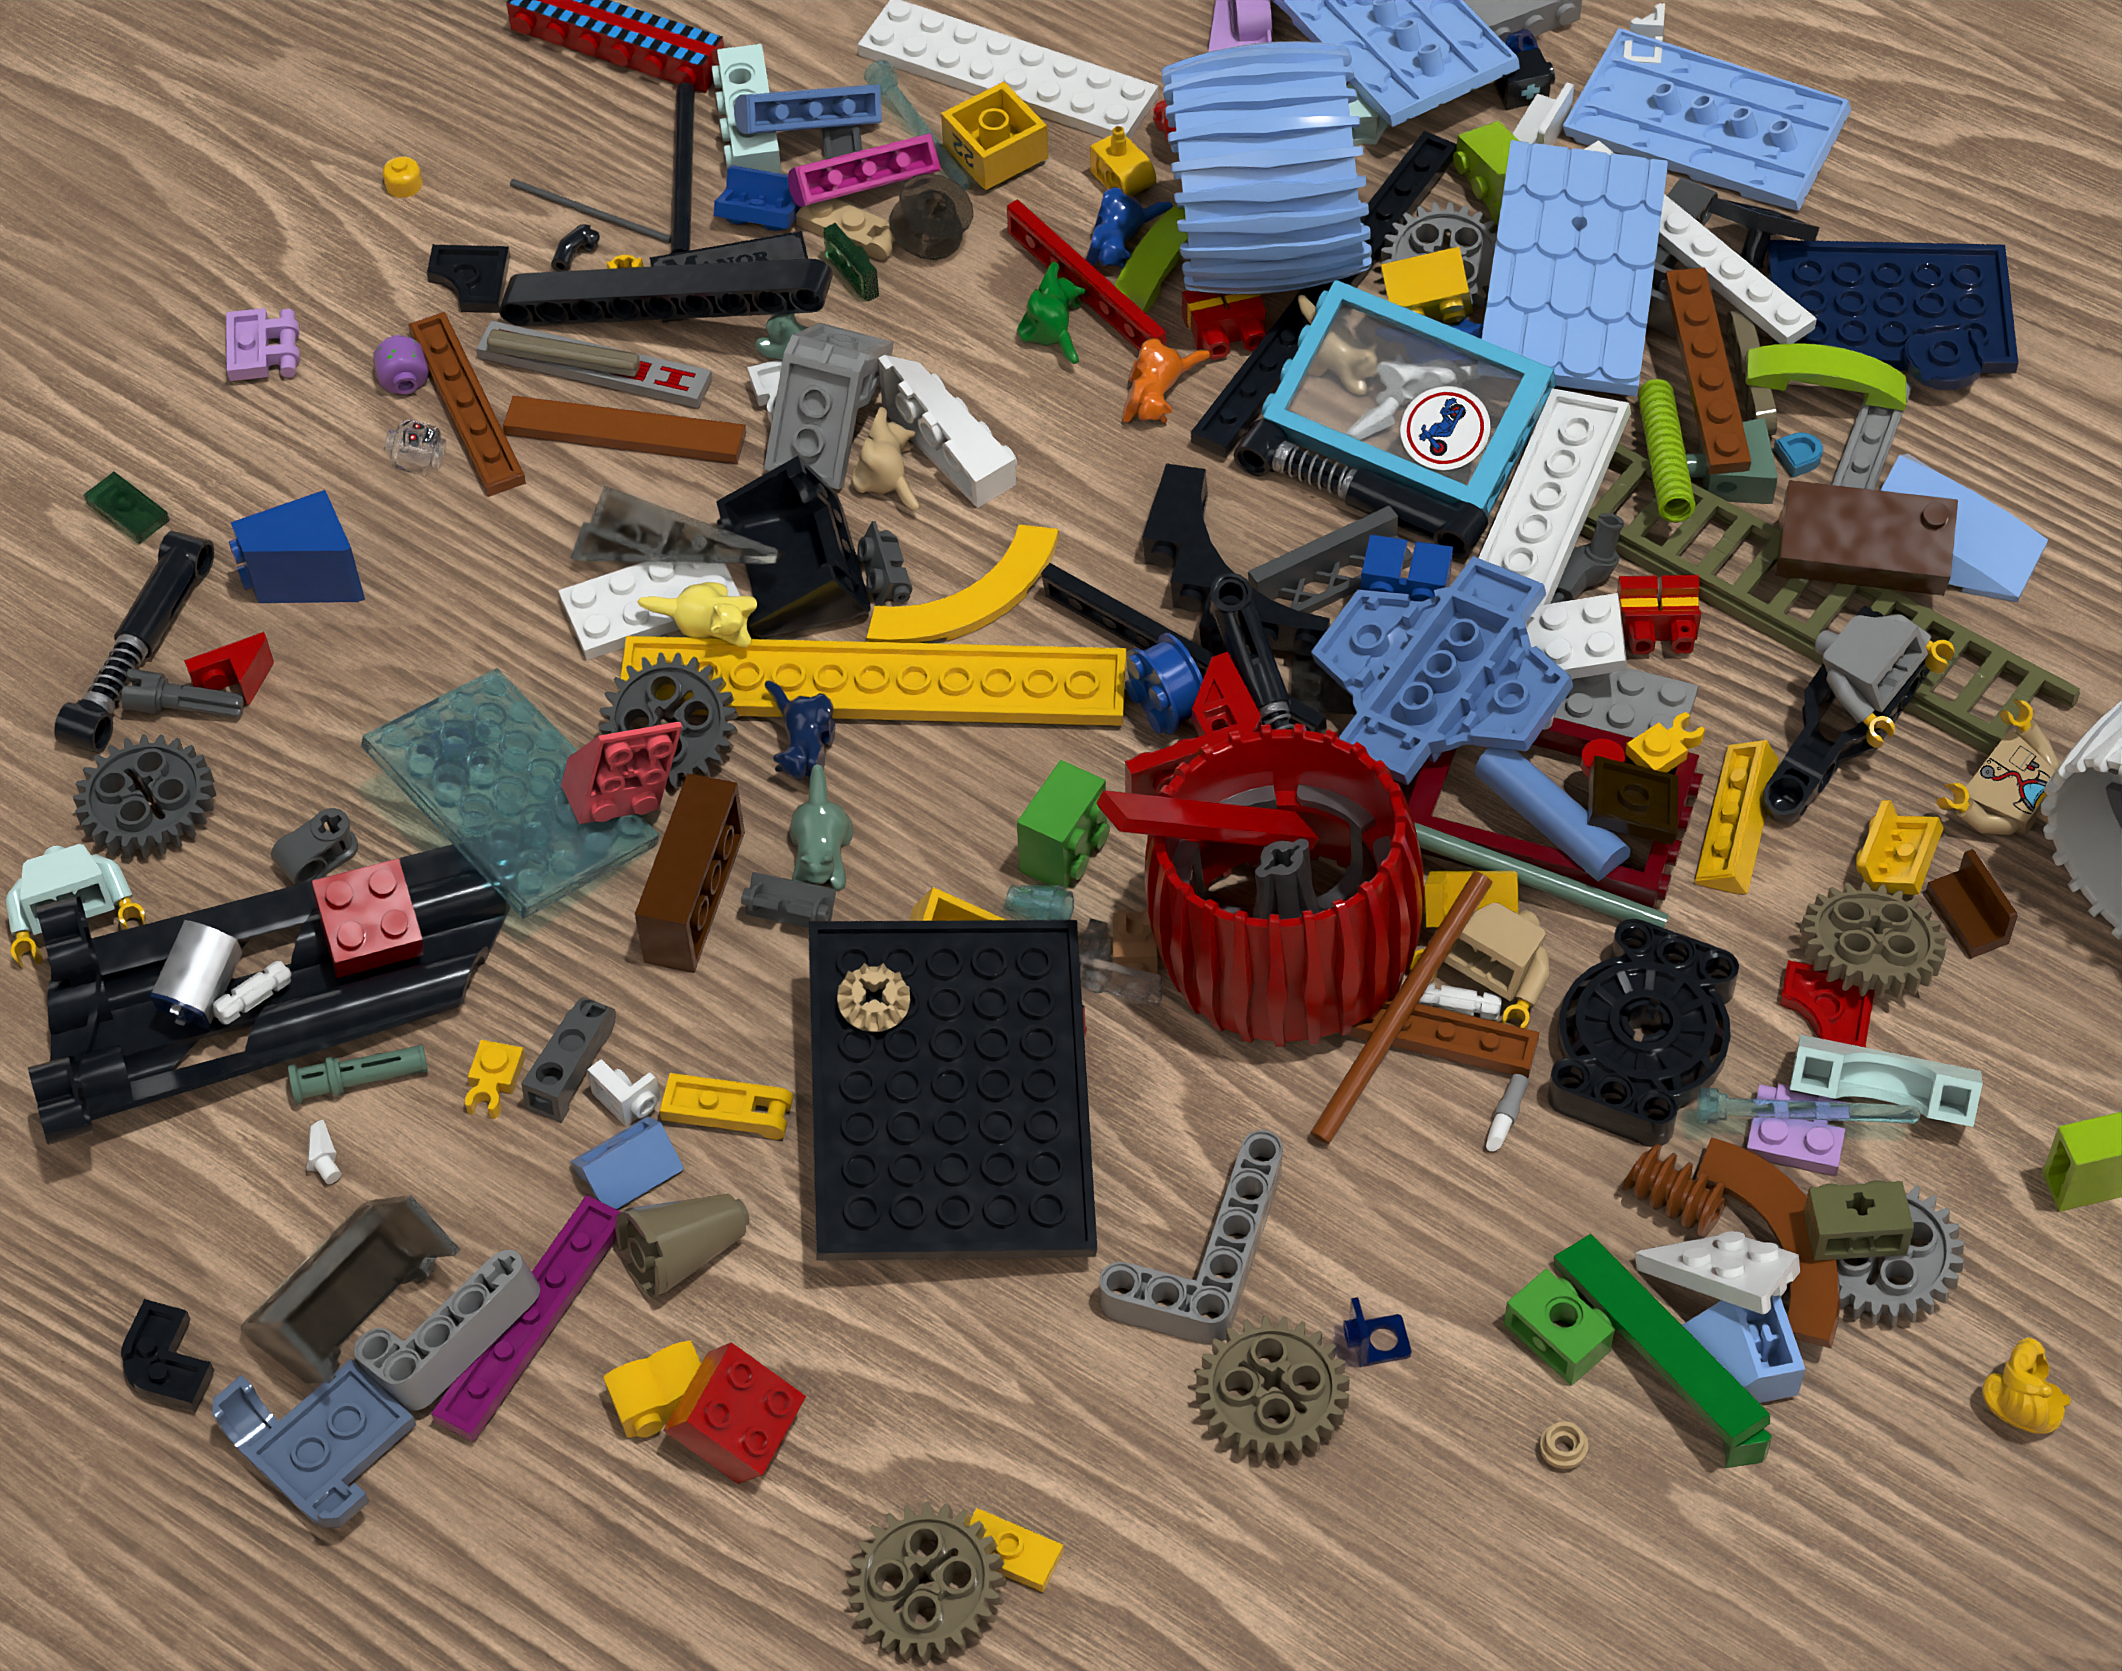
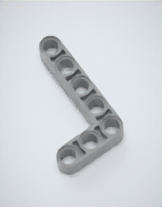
M1257 1130L1248 1134L1243 1140L1197 1280L1127 1262L1111 1263L1104 1268L1100 1274L1099 1281L1100 1305L1107 1317L1119 1322L1206 1345H1212L1214 1338L1221 1341L1226 1339V1329L1233 1326L1281 1178L1283 1145L1275 1133L1268 1130ZM1256 1157H1266V1158H1269L1270 1160H1269V1161H1265V1162H1260V1161L1254 1160V1158H1256ZM1244 1195H1254L1258 1198L1245 1200L1241 1197ZM1239 1233L1246 1237L1242 1239H1232L1228 1237V1235ZM1226 1272L1233 1276L1227 1279H1220L1214 1275ZM1117 1288L1130 1290V1292L1123 1295H1118L1111 1291ZM1162 1300H1170L1175 1304L1163 1307L1156 1303ZM1206 1312H1215L1220 1316L1214 1319H1207L1201 1315Z

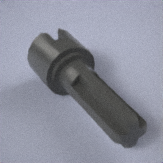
M130 668L126 673V677L132 681V686L126 685L122 688V708L135 712L158 715L165 708L239 718L244 708V697L241 694L169 683L164 673Z

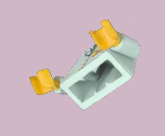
M77 844L67 848L52 846L44 852V855L29 859L23 863L22 878L16 881L5 899L11 935H15L17 938L10 947V953L21 968H23L22 956L27 951L32 952L33 958L38 965L43 960L41 950L29 935L31 932H33V935L42 933L36 907L80 896L86 918L114 910V905H119L118 918L121 930L129 929L126 921L133 917L140 919L142 925L147 924L144 909L141 905L131 902L130 899L133 897L132 891L120 866L115 861L97 854L90 855L83 844Z

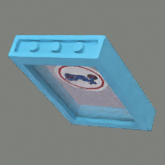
M1335 279L1330 290H1324L1320 295L1315 309L1317 314L1312 324H1307L1302 329L1298 339L1299 349L1293 360L1289 358L1285 362L1280 373L1281 383L1276 393H1270L1266 398L1262 408L1263 418L1277 424L1287 435L1288 441L1357 470L1362 467L1452 505L1458 501L1472 503L1479 507L1488 518L1543 411L1552 388L1554 389L1556 386L1554 368Z

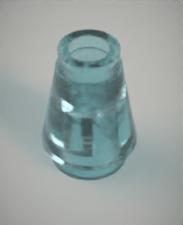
M1012 885L1007 893L1006 908L1032 920H1070L1074 909V895L1071 891H1066L1062 885Z

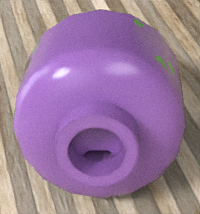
M402 335L391 336L379 344L374 351L373 363L377 380L387 392L410 394L422 387L428 379V366L424 350L420 343L413 338Z

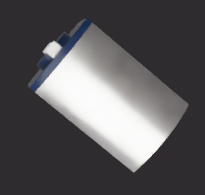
M185 920L150 995L156 1009L176 1019L175 1023L182 1026L185 1023L209 1029L214 1018L212 1012L213 1002L224 995L242 955L237 939L209 926Z

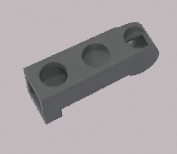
M582 997L568 1011L521 1083L525 1108L557 1122H563L570 1110V1098L601 1045L606 1043L612 1033L616 1019L614 1008Z

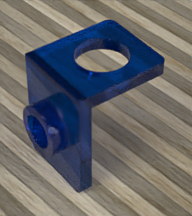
M1351 1298L1350 1316L1348 1320H1343V1331L1347 1347L1355 1348L1359 1367L1410 1358L1412 1350L1403 1317L1400 1314L1364 1320L1359 1298ZM1379 1329H1388L1395 1333L1398 1343L1393 1349L1382 1351L1372 1345L1370 1341L1371 1335Z

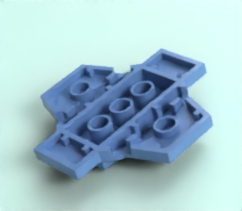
M1472 556L1450 587L1434 590L1435 597L1425 601H1410L1409 594L1357 590L1311 651L1314 661L1353 697L1356 715L1339 736V739L1352 745L1359 742L1365 746L1370 757L1376 760V762L1382 760L1385 763L1393 779L1406 785L1411 782L1426 760L1435 763L1442 752L1463 745L1528 751L1574 687L1569 674L1537 646L1531 647L1525 623L1547 594L1543 583Z

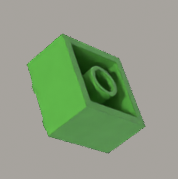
M1060 759L1017 821L1020 872L1063 892L1066 891L1073 879L1079 880L1087 868L1090 854L1095 847L1101 848L1104 845L1110 832L1107 817L1096 804L1103 790H1106L1105 779Z

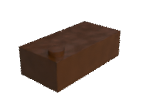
M1789 480L1783 503L1775 576L1944 596L1951 578L1958 499Z
M687 773L635 912L644 963L695 973L745 834L736 782Z

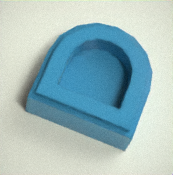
M1800 432L1776 439L1774 451L1792 477H1796L1810 472L1819 466L1823 446L1817 437L1809 433Z

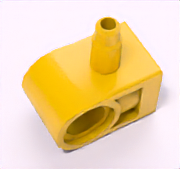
M1114 127L1112 135L1090 146V171L1107 189L1120 188L1124 194L1132 197L1156 184L1157 177L1153 164L1147 155L1125 135L1123 127Z

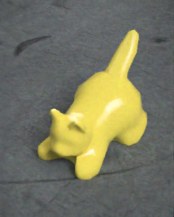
M704 582L702 584L690 585L677 598L650 596L641 597L637 601L638 605L644 609L672 617L682 634L690 638H720L740 648H748L751 644V637L747 631V620L749 615L756 610V599L752 596H727L728 589L721 583Z

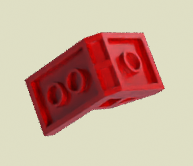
M1228 652L1211 658L1192 707V722L1199 737L1182 739L1172 746L1154 752L1140 753L1133 759L1125 761V793L1158 796L1162 787L1169 785L1172 781L1175 768L1182 762L1188 764L1197 757L1200 747L1207 743L1213 747L1226 741L1228 733L1237 730L1240 735L1261 731V714Z

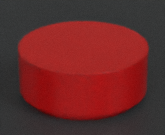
M1595 739L1587 743L1583 748L1580 764L1583 773L1590 778V765L1594 756L1625 763V753L1623 748L1615 741Z

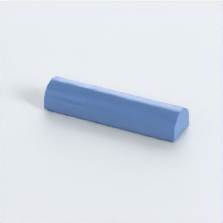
M879 84L742 94L735 100L734 118L737 128L744 134L882 123L881 86Z
M1488 747L1480 756L1475 767V776L1595 880L1600 881L1629 858L1630 847L1610 830L1587 825L1588 811L1517 750Z

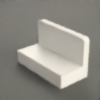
M1567 82L1557 99L1537 93L1514 130L1513 135L1519 141L1529 142V144L1554 145L1563 130L1565 120L1572 110L1574 84Z

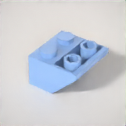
M1772 1295L1770 1297L1771 1309L1763 1315L1721 1300L1682 1324L1759 1403L1797 1396L1799 1394L1805 1366L1780 1296Z

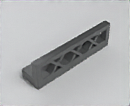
M1389 505L1248 571V582L1253 589L1271 600L1277 598L1292 600L1293 604L1290 608L1310 614L1357 590H1361V575L1354 578L1338 575L1339 570L1347 565L1363 568L1370 534L1400 539L1397 535L1398 515ZM1406 548L1402 570L1411 566L1413 554L1408 548ZM1313 581L1329 584L1327 590L1320 594L1303 591L1304 586Z

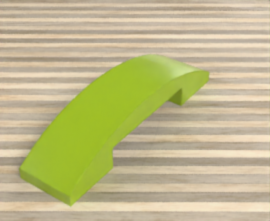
M1177 205L1169 209L1147 232L1132 253L1115 283V286L1145 313L1161 294V283L1182 257L1180 245L1188 243L1187 232H1179L1177 226L1178 220L1186 219L1185 209H1179Z
M1776 344L1748 349L1746 385L1785 391L1789 380L1862 392L1864 393L1865 405L1904 411L1906 408V376L1887 363L1871 356L1848 349L1818 344Z

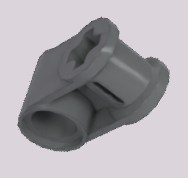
M329 808L320 811L298 829L280 838L272 848L271 859L295 885L323 878L342 863L350 860L358 850V841L354 833L350 831V821L346 813L340 809ZM325 822H327L330 831H326ZM339 841H343V843H344V845H345V849H344V850H342V847H341Z

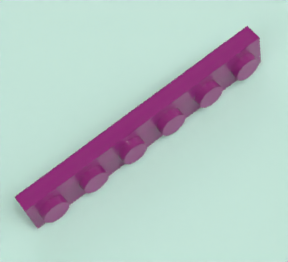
M588 1195L584 1197L532 1271L540 1284L539 1297L453 1382L431 1413L435 1423L471 1442L476 1440L615 1241V1220L621 1211Z

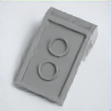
M823 323L815 324L793 334L783 355L764 470L771 471L799 455L831 488L839 490L844 487L857 411L859 408L869 404L880 381L878 358L883 355L892 356L894 342Z

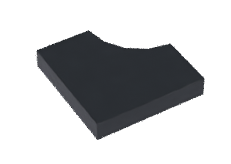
M432 244L427 269L428 281L444 285L453 290L459 298L461 312L499 313L511 256L509 246Z

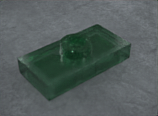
M836 223L825 227L823 235L826 257L864 300L869 302L879 297L877 269L870 262L863 247L860 245L856 246Z
M115 471L83 494L86 504L138 544L142 543L170 521L167 511Z

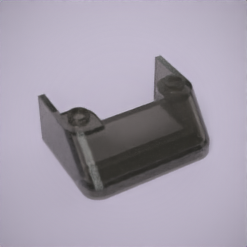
M412 1195L370 1200L357 1208L250 1314L240 1329L255 1345L305 1383H330L336 1377L334 1373L340 1366L337 1359L341 1354V1350L338 1346L399 1284H406L412 1280L416 1284L421 1283L436 1269L437 1265L434 1261L438 1257L455 1256L461 1249Z

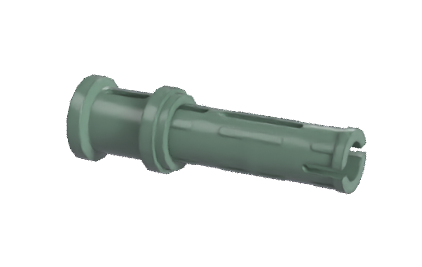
M419 1044L414 1047L377 1053L341 1062L338 1061V1058H333L332 1056L327 1057L325 1063L300 1068L292 1064L288 1065V1072L295 1105L303 1104L305 1098L330 1093L333 1097L340 1096L341 1093H345L344 1088L421 1072L427 1073L428 1067L423 1044Z

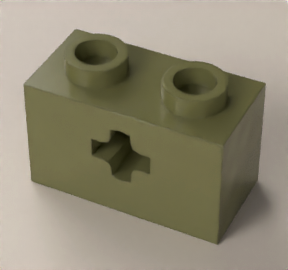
M1874 1180L1865 1184L1838 1185L1829 1183L1819 1187H1809L1803 1215L1814 1261L1907 1255L1914 1225L1903 1181L1884 1182Z

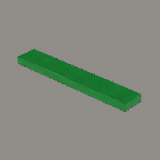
M1591 1233L1554 1256V1266L1595 1308L1601 1310L1609 1318L1612 1326L1731 1448H1734L1770 1425V1413Z

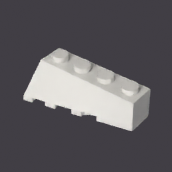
M888 355L878 358L882 407L887 410V416L906 430H913L917 433L910 440L977 508L1016 486L1015 467L1017 466V459L1012 450L1006 445L1002 446L992 436L989 427L982 421L978 422L969 413L965 403L959 397L954 398L945 389L943 382L936 374H930L919 362Z

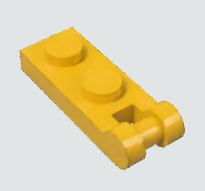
M669 1073L660 1107V1116L663 1121L759 1133L767 1139L779 1140L784 1138L787 1121L784 1119L786 1112L791 1110L794 1095L789 1090L780 1087ZM756 1105L766 1106L768 1108L767 1113L755 1112Z

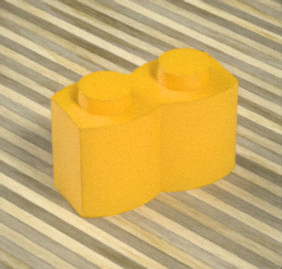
M691 1340L667 1346L648 1358L623 1364L603 1376L608 1394L627 1438L636 1436L641 1438L650 1437L658 1433L670 1419L701 1365Z

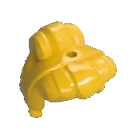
M2032 1337L2020 1340L2012 1350L2009 1360L2006 1361L2003 1374H1990L1985 1379L1982 1387L1984 1401L1991 1412L2009 1425L2035 1434L2050 1433L2059 1428L2064 1419L2065 1407L2069 1406L2072 1400L2058 1386L2046 1381V1378L2049 1376L2050 1366L2045 1357V1349L2041 1342Z

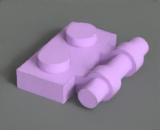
M266 308L226 312V368L229 381L269 377V365L275 364L280 366V373L284 377H293L296 374V366L300 363V350L296 346V339L299 337V323L295 320V312L292 309L281 310L279 318L268 319ZM278 338L280 344L269 345V339Z
M1759 1084L1756 1102L1774 1105L1773 1112L1754 1110L1746 1150L1771 1163L1836 1176L1845 1128L1827 1125L1829 1117L1847 1120L1850 1103L1833 1100L1824 1096L1791 1091L1788 1085L1778 1084V1087L1775 1088ZM1793 1109L1814 1114L1813 1122L1786 1116L1787 1110Z

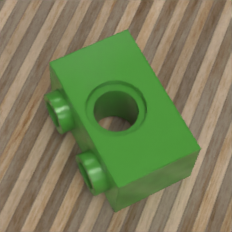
M1547 1268L1507 1301L1504 1325L1571 1386L1611 1352L1615 1329L1612 1327L1609 1318L1601 1310L1590 1308L1578 1297L1571 1283L1564 1278H1557ZM1557 1320H1562L1568 1322L1572 1326L1562 1328L1556 1326L1553 1322Z

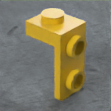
M1474 871L1429 872L1424 887L1423 913H1426V927L1440 926ZM1477 871L1487 876L1493 883L1476 910L1491 903H1499L1518 914V873L1516 871Z

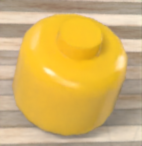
M406 156L395 157L389 160L383 167L382 176L385 188L390 195L406 198L413 196L422 188L421 170L418 163L412 158Z

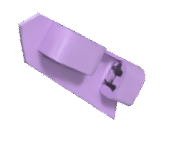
M1216 0L1208 52L1253 43L1272 42L1271 35H1273L1270 0Z

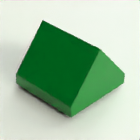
M1762 1429L1734 1448H1731L1724 1441L1725 1467L1732 1468L1762 1463L1767 1458L1772 1440L1771 1434Z

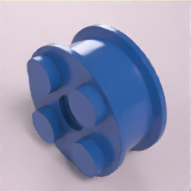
M1170 633L1160 635L1157 644L1144 651L1138 648L1128 651L1126 665L1130 679L1125 681L1128 695L1134 703L1140 702L1147 714L1152 729L1157 734L1165 733L1170 735L1178 730L1179 723L1192 717V707L1203 681L1194 659L1186 647Z

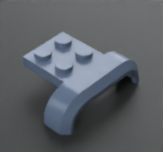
M352 1359L345 1363L280 1421L267 1409L252 1384L242 1375L214 1398L212 1415L216 1423L238 1451L312 1522L324 1528H341L369 1503L367 1494L356 1483H353L350 1487L348 1485L416 1426L414 1417Z

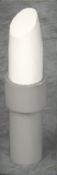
M1512 1075L1504 1097L1496 1107L1493 1115L1494 1120L1486 1143V1148L1489 1151H1496L1502 1146L1511 1125L1516 1121L1520 1111L1519 1105L1529 1084V1080L1524 1075Z

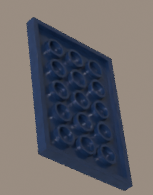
M1806 240L1769 241L1767 248L1768 279L1817 318L1815 329L1793 344H1818L1848 349L1876 358L1898 371H1908L1904 366L1903 352L1907 339L1913 335V331L1919 326L1930 322L1947 321L1960 324L1959 329L1967 333L1970 329L1978 335L1984 344L1986 359L1981 373H2016L2019 362L2005 245L1856 241L1811 242ZM1772 338L1773 345L1780 344Z

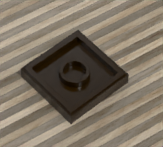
M1594 756L1590 765L1587 825L1673 845L1677 836L1679 776Z

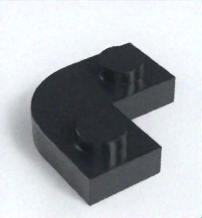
M144 1299L122 1345L121 1357L123 1359L125 1375L130 1385L142 1396L196 1411L214 1373L211 1362L175 1353L191 1320L187 1310Z

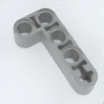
M503 1250L488 1259L404 1342L387 1329L374 1328L365 1332L356 1341L354 1356L366 1373L405 1409L418 1411L426 1408L536 1301L540 1293V1284L518 1252Z

